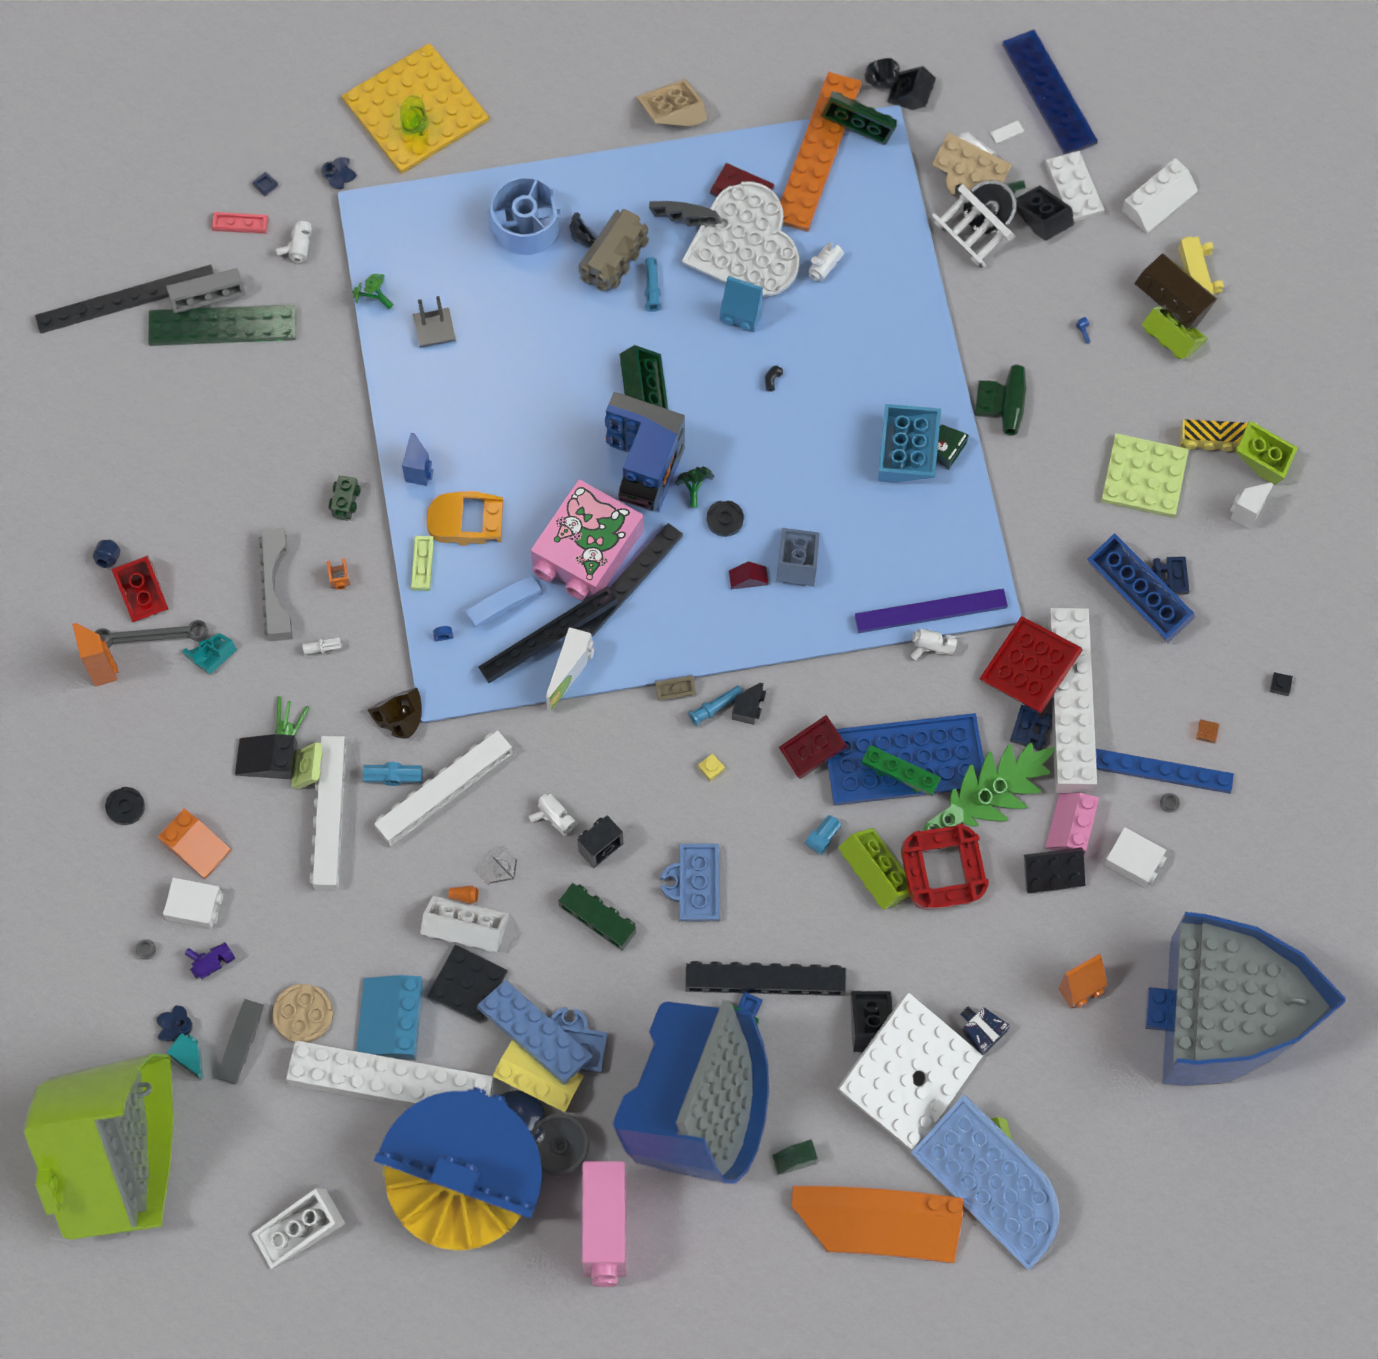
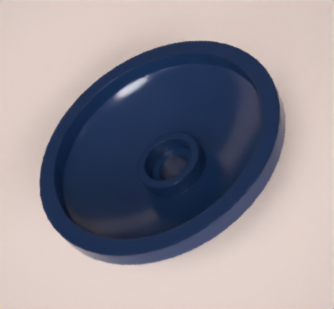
M514 1090L500 1095L505 1098L508 1107L524 1121L530 1132L545 1117L541 1103L535 1097L523 1091ZM540 1127L536 1131L534 1136L535 1140H537L542 1134V1127Z

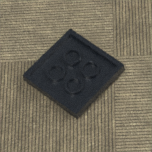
M454 945L427 998L481 1024L485 1015L477 1009V1005L503 983L508 970L458 945Z

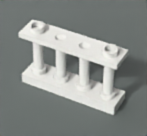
M962 184L958 188L961 193L960 198L941 218L935 213L932 216L936 219L934 223L941 230L945 228L972 255L970 259L977 266L981 264L985 268L987 264L982 259L1002 239L1007 238L1011 242L1015 235ZM970 202L974 205L972 207L973 210L953 230L945 224L965 203ZM982 213L986 217L984 219L985 222L963 242L957 235L977 215ZM995 226L998 229L997 234L976 254L970 246L989 227Z

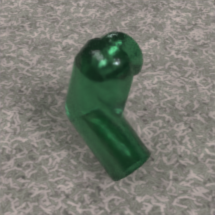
M1020 180L1008 183L1007 186L1015 194L1017 190L1025 189V182Z

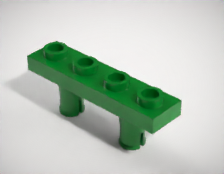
M872 745L869 746L861 764L876 770L879 776H889L910 786L912 791L916 793L923 792L929 796H933L941 780V777Z

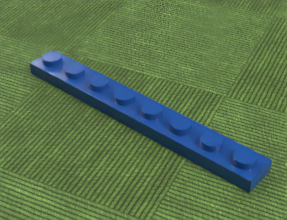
M1096 749V769L1100 771L1228 794L1232 791L1234 773Z

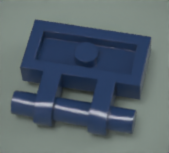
M1186 556L1167 557L1166 564H1161L1160 558L1153 559L1152 571L1161 580L1162 573L1167 572L1168 580L1162 581L1176 595L1189 593Z
M1021 704L1010 742L1027 746L1031 740L1035 742V750H1042L1043 745L1047 741V731L1052 725L1050 722L1052 715L1045 713L1044 718H1039L1038 712ZM1035 725L1040 726L1039 734L1033 733Z

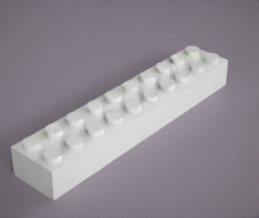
M1050 608L1048 630L1083 649L1051 697L1053 747L1055 748V793H1095L1097 769L1089 609Z
M296 1040L286 1077L288 1084L291 1086L411 1107L424 1098L449 1091H468V1089L473 1090L474 1087L485 1090V1095L491 1097L494 1086L493 1076Z

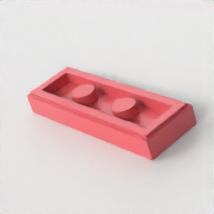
M214 212L212 231L266 234L268 215Z

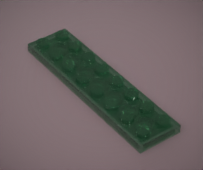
M295 304L193 308L174 313L173 309L149 310V346L296 340Z

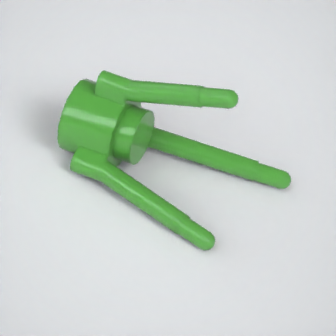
M278 696L275 733L295 735L296 737L297 730L309 706L305 707L293 728V724L288 722L291 701L287 702L284 720L281 721V696Z

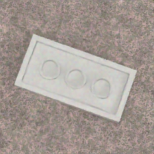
M1080 151L1045 161L1059 199L1072 207L1074 222L1104 214L1103 205Z

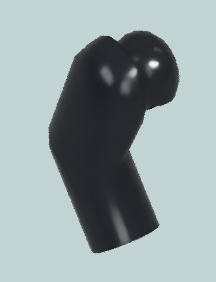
M777 365L772 366L765 374L766 391L771 392L775 390L774 379L783 374L781 367Z

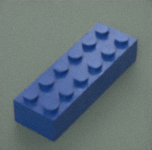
M1115 533L1087 558L1088 563L1167 643L1195 618L1194 612Z

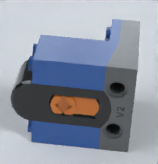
M613 392L605 416V427H607L606 443L610 444L613 448L625 449L629 452L623 466V478L618 492V499L621 502L651 512H659L685 450V415Z

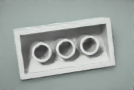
M1175 158L1125 199L1122 212L1148 234L1198 193V189L1189 170Z
M433 896L423 913L420 934L426 935L429 938L443 939L449 943L456 942L467 947L481 948L487 952H497L503 939L509 913Z

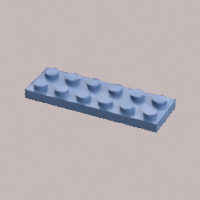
M506 980L477 1005V1009L563 1085L592 1060V1055Z

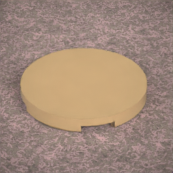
M296 984L285 989L277 997L273 1008V1022L277 1031L285 1039L294 1043L295 1040L310 1043L322 1037L329 1029L333 1019V1007L327 994L319 987Z

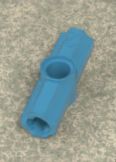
M387 762L385 765H364L363 782L384 783L389 786H398L401 783H422L423 779L422 765H402L397 762Z

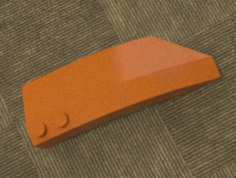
M792 1186L791 1208L795 1213L799 1214L805 1222L804 1224L819 1239L827 1252L893 1256L952 1264L955 1262L963 1216V1198L877 1188Z

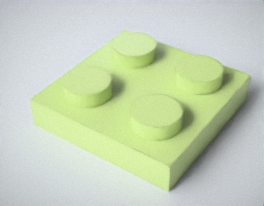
M315 742L296 751L291 788L300 789L318 781L321 774L320 761L323 756L322 744Z

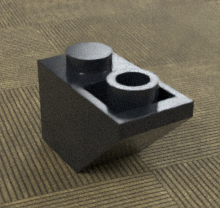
M758 683L736 696L732 720L754 725L755 720L759 719L761 715L760 701L764 702L766 691L763 690L764 683Z

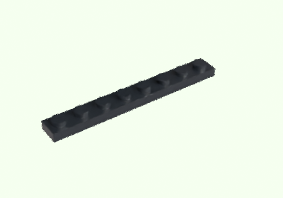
M668 523L609 588L619 603L577 628V630L591 633L593 637L683 537V533Z
M607 586L478 666L487 682L491 683L565 637L569 627L577 629L619 602Z

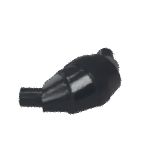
M575 212L571 217L569 226L571 237L576 243L591 247L596 238L580 218V213Z

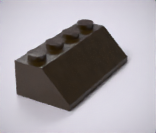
M1164 253L1147 266L1134 283L1188 330L1196 328L1217 301L1214 295Z

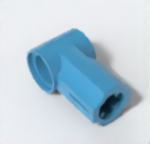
M828 815L818 829L812 831L808 836L805 845L819 855H822L842 824L834 816Z

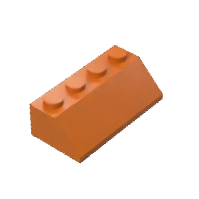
M73 623L72 626L80 658L94 685L99 686L117 681L116 673H119L118 666L113 655H111L106 640L102 641L99 634L77 623Z

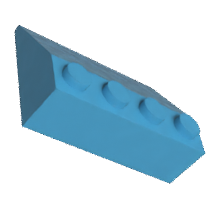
M885 404L878 481L904 482L935 478L941 416L940 408Z
M396 975L364 978L356 1052L395 1059L416 1060L424 984L422 976Z

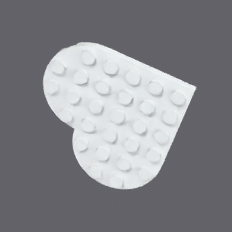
M741 182V184L724 189L710 208L717 211L722 219V224L701 225L682 260V264L726 284L727 277L731 276L763 287V297H770L783 292L794 282L798 274L799 254L793 240L781 231L783 209L779 198L771 189L755 182Z

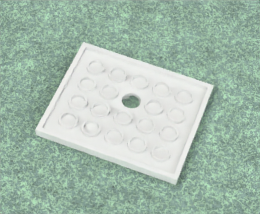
M905 993L837 1090L912 1152L933 1128L983 1055L910 993ZM918 1070L922 1071L925 1075V1082L920 1087L914 1085L912 1077L913 1073Z

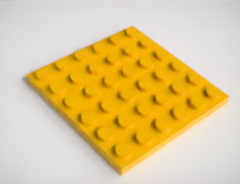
M431 43L426 44L341 95L342 100L400 174L490 120L488 114Z

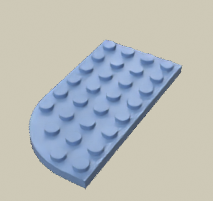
M963 1095L911 1153L955 1197L963 1198V1205L1030 1270L1050 1248L1057 1233L1059 1205L1055 1190L1045 1173L966 1095Z

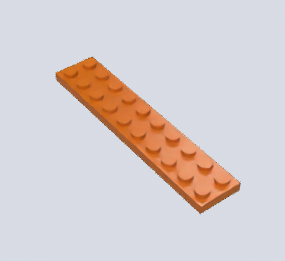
M832 72L827 73L780 201L783 209V225L805 232L809 231L846 129L837 123L821 117L822 111L832 91L839 92L847 98L856 100L862 81Z

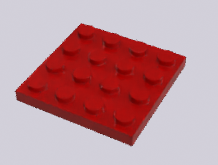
M1021 616L979 679L983 683L1041 714L1083 649Z

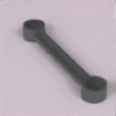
M195 620L189 626L113 633L106 628H100L95 633L109 635L110 638L106 643L108 648H110L113 644L187 637H191L196 642H201L208 637L209 630L204 621ZM203 626L205 628L203 634L199 636L192 634V630L195 627Z

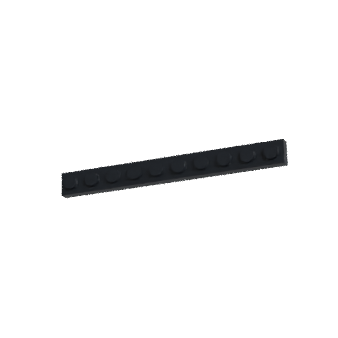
M210 264L37 314L35 318L39 332L42 334L167 298L169 296L166 286L214 274L212 265Z

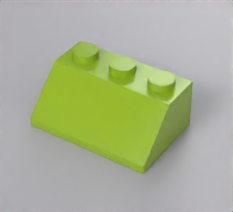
M1161 306L1153 308L1141 324L1147 334L1155 336L1163 347H1168L1173 351L1172 354L1176 358L1182 360L1189 358L1208 339L1196 328L1188 330Z

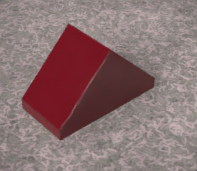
M747 561L729 570L731 589L769 585L766 566Z

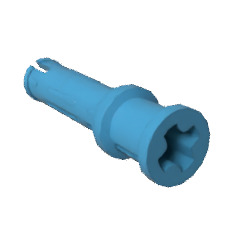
M649 257L645 259L647 288L644 292L647 299L645 309L655 312L659 311L662 307L659 302L661 291L658 288L657 259Z
M737 685L713 701L702 703V706L698 709L690 710L688 716L697 727L700 725V722L707 718H712L718 710L735 701L736 696L743 691Z

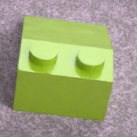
M1249 421L1235 452L1259 477L1276 485L1285 478L1298 448L1256 423Z

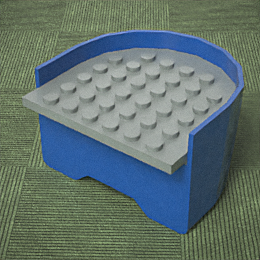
M723 1000L720 1008L663 1002L658 1007L649 1030L654 1045L638 1086L623 1096L613 1120V1127L624 1151L635 1163L725 1184H736L748 1172L758 1152L766 1123L769 1098V1065L764 1042L753 1013L750 1011L734 1010L729 1000Z

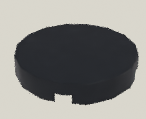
M721 500L711 505L707 511L706 521L713 533L718 536L728 537L740 531L743 526L744 516L738 504L729 500Z
M121 787V789L112 791L107 797L105 809L111 821L125 826L133 824L140 819L144 813L145 803L139 791L131 787Z

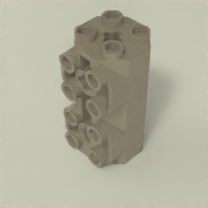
M622 209L621 212L619 210L614 212L578 265L579 273L581 274L580 278L583 282L595 285L602 292L612 287L614 289L618 288L622 276L626 275L630 269L628 262L630 260L636 261L640 254L639 251L649 241V238L646 237L649 231L648 226L645 223L643 225L640 223L641 218L626 209Z

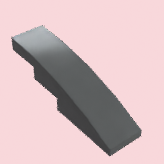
M675 201L649 202V209L654 217L668 216L671 222L684 221L687 227L722 224V219L717 211L700 205Z
M244 999L229 1038L217 1079L233 1084L238 1083L243 1064L246 1063L250 1046L256 1035L264 1004Z

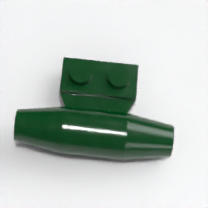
M1012 365L1005 386L997 381L979 380L975 416L994 417V415L1002 413L1003 433L1009 436H1014L1018 433L1024 415L1027 389L1025 368L1021 365Z

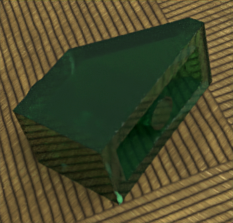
M812 1139L791 1145L772 1155L778 1175L817 1164L818 1161Z

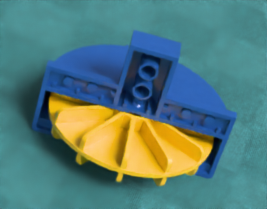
M474 1087L473 1090L468 1089V1091H449L424 1098L408 1108L397 1118L385 1135L374 1161L386 1165V1191L395 1215L409 1232L423 1242L448 1250L474 1249L499 1239L516 1224L521 1216L532 1219L542 1186L541 1158L529 1128L508 1107V1103L505 1102V1098L493 1094L490 1097L485 1095V1090Z

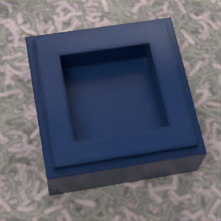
M264 172L252 182L253 186L264 196L268 195L278 186V182L267 172Z

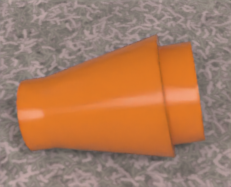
M473 885L450 887L448 897L449 899L467 904L477 903L479 890L478 887Z

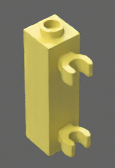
M1188 236L1181 239L1178 249L1184 271L1212 295L1214 293H1222V288H1224L1223 281L1218 280L1211 283L1204 256L1212 255V250H1214L1212 242L1201 245L1199 236Z

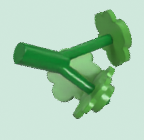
M375 273L370 275L365 280V292H361L362 283L359 282V286L355 287L354 291H352L353 298H356L355 302L357 304L360 296L378 299L388 310L394 305L380 289V285L384 281V274L378 275Z

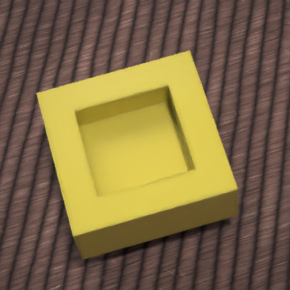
M713 753L698 765L700 771L709 781H712L725 770L724 765Z

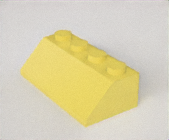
M512 1040L503 1054L493 1077L563 1112H567L584 1075L577 1073L563 1085Z

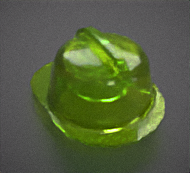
M409 96L400 107L401 128L407 135L423 136L424 131L429 125L423 101L419 96Z

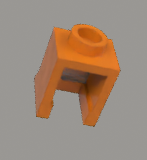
M342 559V565L333 567L330 561H326L331 588L342 590L347 585H350L346 559Z

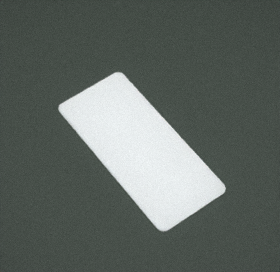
M1015 121L990 132L995 142L999 143L1024 132V129L1019 121Z

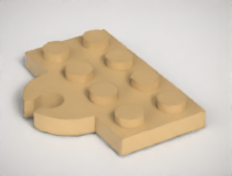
M948 132L932 166L947 173L945 180L946 188L953 196L957 184H963L970 191L975 185L983 181L997 180L1004 182L1012 164Z

